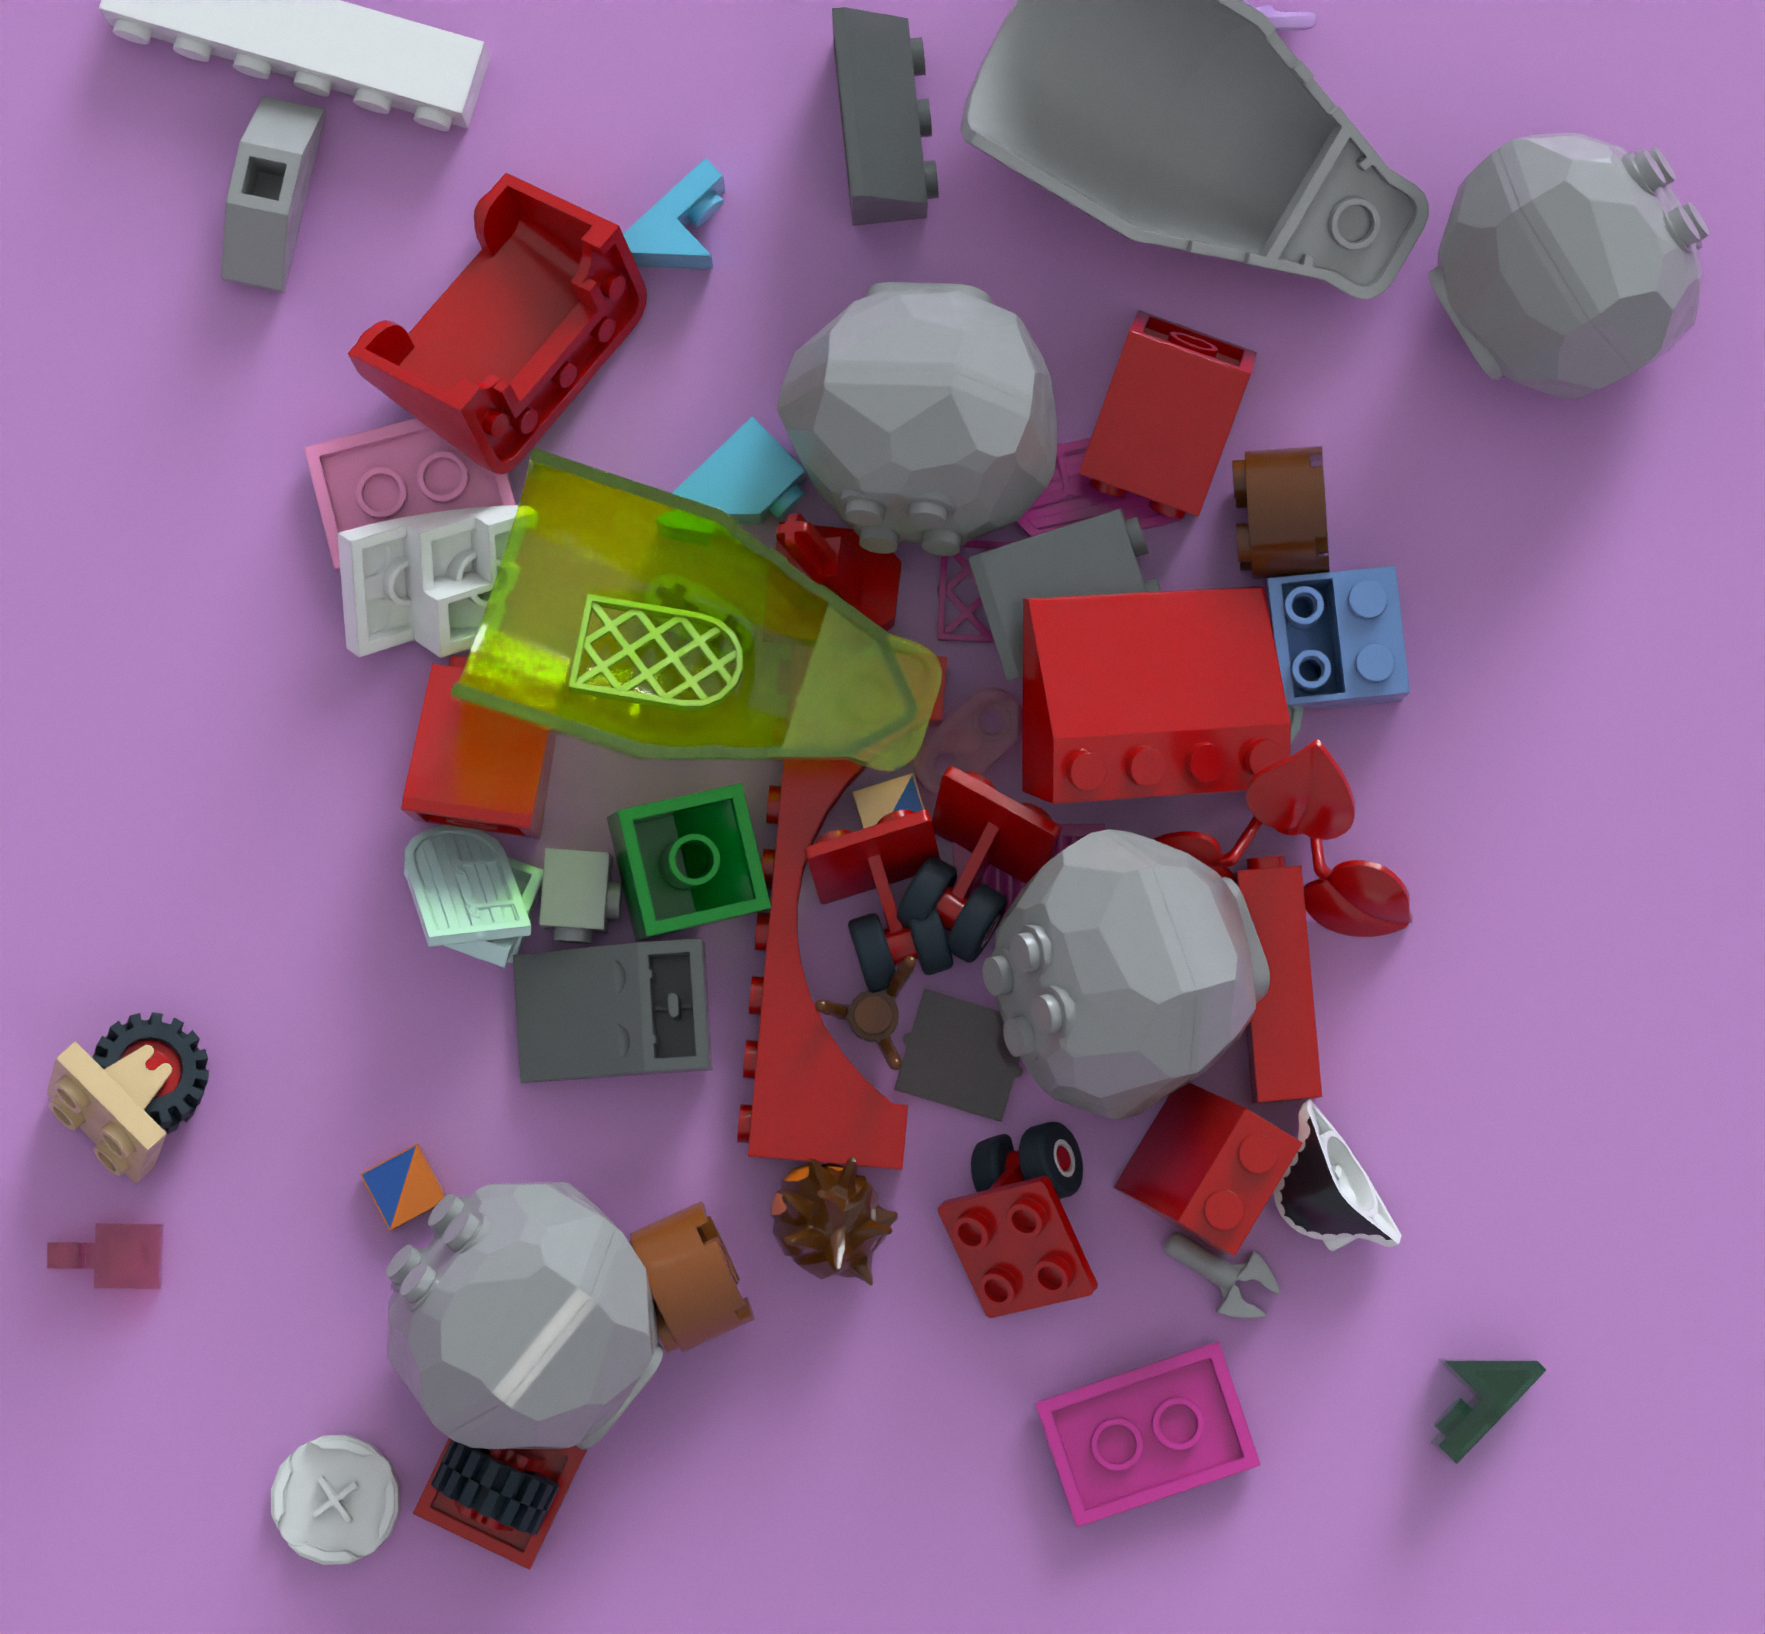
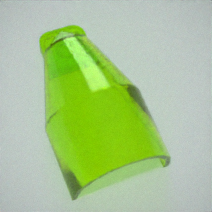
M533 448L517 513L497 577L459 682L454 683L450 699L636 760H848L875 770L891 772L902 769L915 758L922 745L940 689L942 669L939 659L931 649L920 643L886 632L823 584L818 585L788 563V559L771 547L769 549L738 526V522L724 511ZM587 594L700 612L720 619L735 632L743 649V674L736 690L723 703L704 711L672 710L568 692L576 652L575 643L579 637ZM601 607L611 621L627 612ZM593 610L587 636L604 626ZM646 615L655 628L670 620L669 618ZM637 617L617 628L629 645L648 634ZM690 622L700 636L712 629L699 623ZM681 624L662 635L673 652L693 641ZM610 633L591 645L603 662L622 650ZM722 634L706 643L718 660L733 651L729 640ZM655 641L635 652L647 669L666 658ZM699 648L680 659L692 677L711 665ZM583 651L578 677L596 667L585 651ZM628 657L609 669L621 686L640 674ZM736 660L724 667L731 677H733L736 670ZM673 665L654 676L665 693L685 682ZM717 672L698 684L707 697L718 694L726 686ZM602 674L586 683L612 688ZM647 682L632 690L633 692L656 695ZM691 689L675 698L680 700H699Z

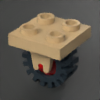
M154 1012L151 1013L149 1020H142L141 1014L138 1013L130 1015L127 1023L124 1025L117 1021L109 1028L106 1037L102 1035L96 1045L93 1057L74 1041L56 1057L47 1090V1095L52 1099L48 1102V1105L56 1118L72 1131L79 1127L96 1144L93 1151L99 1161L116 1176H121L125 1173L135 1184L155 1167L166 1134L176 1131L180 1122L184 1120L187 1123L194 1115L196 1107L200 1104L209 1077V1070H206L208 1056L205 1049L199 1050L197 1047L200 1038L192 1030L187 1035L182 1031L184 1022L173 1018L172 1023L168 1024L162 1022L163 1014Z

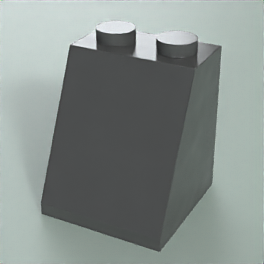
M1123 508L968 557L1007 682L1023 677V598L1161 591L1157 578L1145 581L1138 556L1149 553L1138 517L1126 520Z

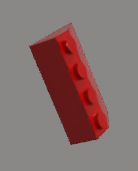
M1249 586L1023 598V792L1052 804L1243 791L1247 790L1249 782L1258 772L1269 765L1290 757L1291 722L1264 587Z

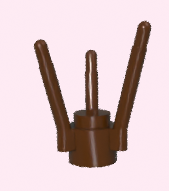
M913 956L905 957L891 978L887 989L872 993L868 990L860 993L853 999L851 1005L839 1004L823 999L818 1000L815 1004L818 1012L840 1020H848L851 1030L858 1038L867 1042H877L887 1064L893 1070H898L902 1066L900 1055L890 1037L894 1033L899 1019V1011L894 1000L898 997L916 965V959Z

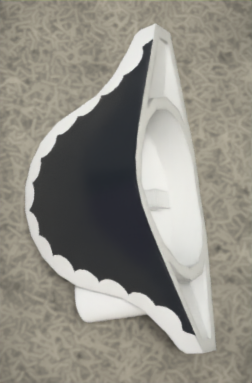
M1307 1100L1302 1104L1298 1114V1140L1303 1142L1273 1192L1275 1204L1280 1215L1289 1226L1299 1233L1314 1239L1323 1240L1327 1248L1333 1252L1358 1238L1366 1239L1385 1247L1399 1245L1402 1235L1369 1177L1335 1128L1312 1100Z

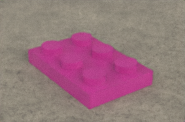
M1219 1341L1034 1402L1076 1527L1261 1465Z

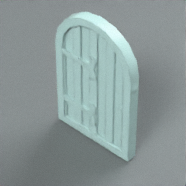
M450 825L426 829L411 839L405 848L404 876L407 879L428 947L531 935V923L512 872L510 861L497 839L483 830Z

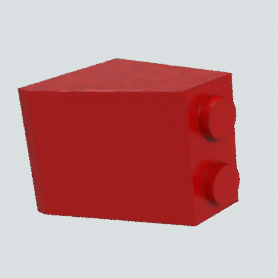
M1138 310L1128 332L1078 474L1091 478L1089 485L1102 493L1115 497H1125L1126 491L1148 498L1150 499L1149 507L1163 515L1184 519L1187 512L1199 517L1248 384L1257 352Z
M450 656L448 666L432 663L401 810L414 821L540 839L563 696V688L560 683L549 681V670L530 666L513 665L512 674L507 675L487 672L488 662L469 657Z
M1189 1082L1169 1094L1113 1188L1222 1255L1235 1256L1303 1142L1249 1109Z

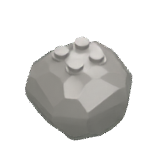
M1579 133L1534 134L1512 139L1492 152L1460 184L1438 250V266L1429 271L1428 275L1431 285L1473 356L1491 379L1497 381L1506 377L1515 383L1560 399H1580L1631 374L1665 354L1695 324L1702 283V269L1698 250L1702 248L1701 240L1709 236L1710 233L1702 216L1692 203L1688 202L1684 206L1681 205L1669 185L1676 180V176L1669 162L1657 147L1650 151L1640 148L1632 153L1631 151L1627 152L1620 146Z
M883 282L871 285L866 290L865 298L851 303L794 353L780 388L777 406L778 414L816 491L860 536L859 545L870 552L892 553L897 550L899 543L921 544L925 551L934 555H956L960 552V546L965 545L968 541L1000 530L1020 520L1044 492L1054 475L1057 456V415L1051 375L1044 358L1017 314L994 305L991 297L986 292L970 285Z
M1113 829L1089 833L1062 850L1042 866L1019 891L1001 919L996 931L994 952L991 957L985 959L982 968L985 986L991 995L996 996L997 1005L1004 1021L1003 1033L1007 1049L1013 1056L1021 1057L1030 1075L1039 1087L1054 1100L1116 1120L1140 1115L1172 1092L1205 1073L1241 1037L1254 1015L1256 1003L1265 997L1270 985V971L1267 959L1243 894L1232 879L1222 878L1216 871L1188 853L1132 832Z
M570 1183L488 1184L477 1189L470 1198L466 1195L460 1198L454 1194L446 1195L434 1207L428 1218V1225L434 1229V1240L427 1248L415 1249L411 1245H406L393 1257L386 1269V1277L392 1281L391 1289L394 1290L388 1302V1360L433 1425L453 1441L471 1448L564 1449L576 1446L579 1449L585 1450L592 1447L608 1432L651 1379L663 1357L664 1351L659 1343L657 1334V1316L646 1268L623 1232L588 1197Z

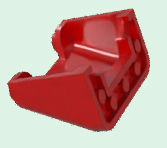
M505 173L493 188L478 201L475 207L474 229L482 248L481 251L413 329L407 333L401 325L393 321L383 320L377 322L362 333L357 343L347 353L357 372L366 381L474 463L495 474L510 472L523 460L635 328L643 315L647 301L646 285L619 225L508 173Z

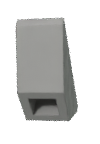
M263 96L240 140L225 206L222 280L280 293L285 292L326 115L325 109Z

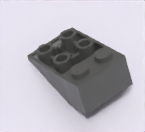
M702 938L636 942L513 955L520 1083L713 1070L705 943Z

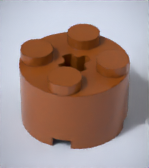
M702 1201L630 1233L631 1241L629 1243L646 1268L650 1289L654 1297L657 1334L667 1353L677 1348L685 1352L755 1320L748 1298H742L737 1288L740 1278L711 1216L707 1217Z

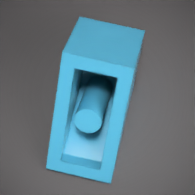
M752 416L660 505L663 514L672 523L762 524L772 514L780 520L791 512L804 498L806 493L800 487L807 481L806 471Z

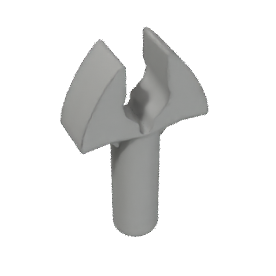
M1180 1232L1172 1233L1165 1243V1254L1219 1286L1223 1301L1216 1309L1217 1313L1236 1318L1267 1316V1313L1254 1305L1247 1304L1242 1299L1240 1289L1235 1285L1236 1280L1243 1282L1257 1280L1266 1289L1277 1295L1280 1294L1274 1275L1263 1258L1256 1252L1250 1253L1246 1263L1232 1265Z

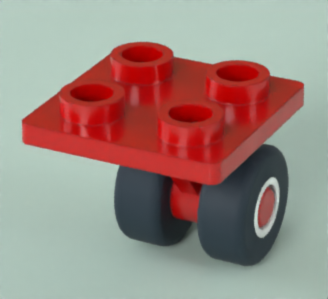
M948 766L941 779L932 816L934 833L951 843L955 842L972 854L954 888L953 886L957 878L956 868L935 856L929 857L919 868L899 904L896 917L902 926L909 928L908 919L924 921L928 919L936 907L943 927L950 930L947 941L951 954L971 963L979 957L988 944L1007 906V897L988 885H979L974 890L988 866L991 864L1026 884L1043 865L1053 858L1062 828L1053 822L1050 815L1042 808L1031 803H1019L997 791L992 782L984 776L971 771L963 772L954 766Z
M912 810L894 811L883 816L876 825L854 832L848 829L834 830L819 837L815 844L804 848L821 904H828L875 888L877 890L888 928H882L880 919L875 913L851 919L848 923L860 967L870 992L875 993L887 989L891 978L896 972L895 966L900 965L907 956H913L919 960L925 975L936 974L952 968L953 958L937 908H934L928 919L918 921L910 918L907 920L909 928L904 927L896 917L897 908L889 886L891 883L914 877L929 857L935 856L940 859L928 810L913 812Z
M1048 1122L1032 1126L1022 1135L1019 1150L1014 1151L1011 1137L1007 1134L997 1135L980 1141L975 1146L971 1158V1174L976 1193L945 1200L938 1207V1214L985 1315L989 1318H994L1092 1295L1097 1289L1098 1283L1059 1200L1074 1195L1080 1188L1083 1178L1081 1151L1071 1131L1059 1122Z

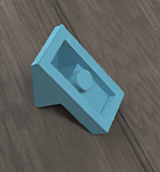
M707 158L700 162L623 233L637 267L712 269L714 267L711 254L685 228L691 222L696 227L701 226L719 210L724 202L720 197L725 191L723 175Z

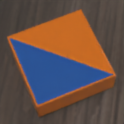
M419 1144L405 1149L360 1174L389 1231H393L434 1209L438 1202L446 1196Z

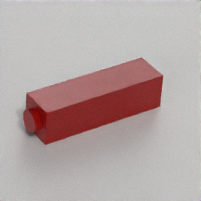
M1285 856L1246 859L1247 870H1238L1233 875L1235 883L1245 899L1270 971L1268 993L1262 1000L1256 1003L1254 1015L1246 1027L1252 1104L1322 1097L1302 865L1286 867Z

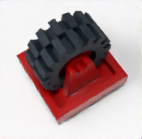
M448 1438L413 1514L530 1570L587 1449L582 1450L576 1446L564 1449L471 1448Z

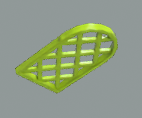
M587 594L579 637L575 643L576 652L568 692L672 710L704 711L723 703L736 690L743 674V649L735 632L720 619L700 612ZM601 607L627 612L611 621ZM593 610L604 626L587 636ZM646 615L669 618L670 620L655 628ZM637 617L648 634L629 645L617 628ZM690 622L699 623L712 629L700 636ZM681 624L693 641L673 652L662 635ZM610 633L622 650L603 662L591 645ZM722 634L729 640L733 651L718 660L706 643ZM655 641L666 658L647 669L635 652ZM699 648L711 665L692 677L680 659ZM583 651H585L596 667L578 677ZM628 657L640 674L621 686L609 669ZM736 660V670L733 677H731L724 667ZM673 665L685 682L665 693L654 676ZM717 672L726 686L718 694L707 697L698 684ZM602 674L612 688L586 683ZM647 682L656 695L633 692L632 690ZM691 689L699 700H680L675 698Z

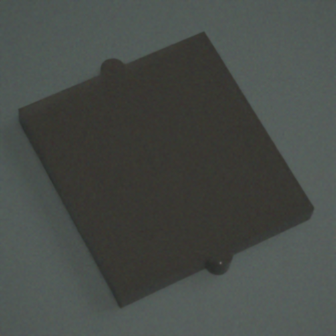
M924 989L912 1031L903 1036V1043L907 1045L894 1090L1001 1122L1014 1078H1019L1023 1070L1018 1065L1020 1057L1013 1056L1005 1044L1003 1033L1004 1021L1000 1011Z

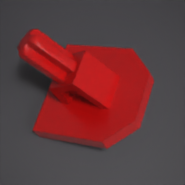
M793 513L788 515L786 522L779 521V525L776 528L777 541L764 626V641L862 649L894 627L902 562L893 552L882 554L865 550L859 545L860 536L854 532V529L812 525L802 514Z

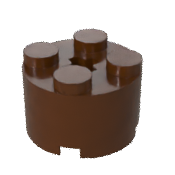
M1322 446L1245 451V460H1232L1236 508H1248V523L1236 524L1238 562H1240V571L1252 570L1253 579L1330 572L1329 555L1316 556V554L1329 553L1323 466H1321L1323 465Z

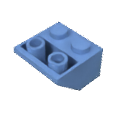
M1396 565L1267 579L1272 631L1287 707L1341 708L1399 702L1410 693Z

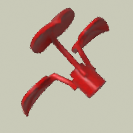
M1318 739L1305 746L1296 754L1267 766L1251 779L1247 788L1246 801L1254 816L1229 852L1222 854L1220 845L1215 838L1205 833L1179 831L1153 838V840L1188 853L1216 871L1222 878L1227 877L1235 882L1233 873L1227 867L1238 863L1263 823L1285 835L1295 836L1303 833L1310 837L1313 868L1315 874L1320 878L1304 885L1305 909L1317 923L1336 933L1355 937L1386 935L1407 927L1409 923H1412L1413 916L1410 912V897L1407 888L1401 879L1387 867L1376 862L1364 860H1349L1339 863L1332 871L1326 865L1322 840L1335 839L1346 833L1354 822L1356 807L1345 775L1332 755Z

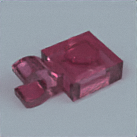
M96 1223L95 1243L48 1242L47 1268L94 1269V1288L160 1289L162 1288L163 1224Z

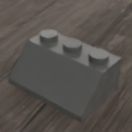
M847 7L832 8L833 45L852 226L927 218L928 211L927 199L939 198L935 160L923 161L921 138L932 137L929 99L917 100L914 76L926 75L922 37L910 38L908 18Z

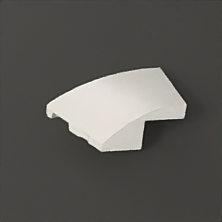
M531 505L463 508L401 517L337 533L346 648L358 657H362L415 640L442 658L495 641L505 615V601L514 590L521 570L515 561L527 528H536L539 520L538 510Z

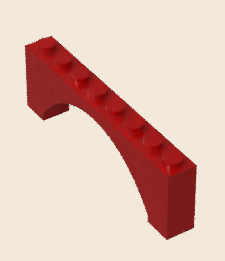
M794 643L793 660L781 659L778 697L789 698L787 723L775 722L772 760L784 761L781 786L769 785L766 823L778 824L776 850L764 849L762 857V870L766 887L772 888L770 913L758 912L755 950L766 951L764 977L752 976L749 1014L761 1015L758 1041L746 1040L743 1078L755 1079L753 1104H740L737 1142L749 1143V1157L808 1162V1159L813 1158L818 1163L845 1165L851 1156L856 1158L857 1166L903 1170L908 1105L891 1103L865 1080L845 1057L825 1027L811 998L802 969L798 942V903L803 874L807 865L804 848L814 844L827 816L846 789L870 764L898 742L925 726L941 727L948 657Z

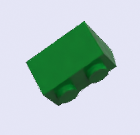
M742 783L617 810L607 817L635 941L693 929L771 909Z

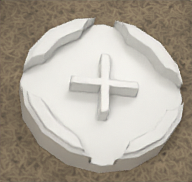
M325 1435L299 1446L280 1465L271 1488V1515L282 1537L299 1556L322 1565L349 1564L373 1553L392 1533L401 1510L400 1483L391 1462L373 1444L350 1435Z

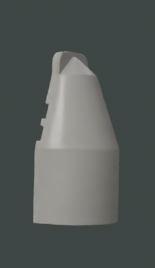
M1016 0L981 62L965 102L960 126L965 142L1124 237L1133 241L1156 244L1191 253L1318 278L1342 293L1359 299H1371L1387 290L1423 232L1429 217V203L1424 192L1416 184L1391 170L1342 109L1335 106L1314 80V75L1303 61L1298 60L1275 32L1277 29L1262 12L1242 0Z

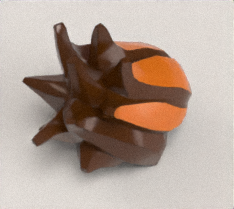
M850 1156L845 1166L836 1164L820 1165L816 1159L810 1158L808 1159V1164L793 1168L782 1179V1189L775 1193L771 1209V1216L774 1219L773 1234L785 1256L792 1257L796 1264L820 1279L834 1275L846 1278L856 1277L872 1285L873 1253L885 1240L886 1236L892 1233L891 1226L898 1219V1213L888 1211L878 1204V1194L866 1177L856 1175L857 1165L855 1157Z

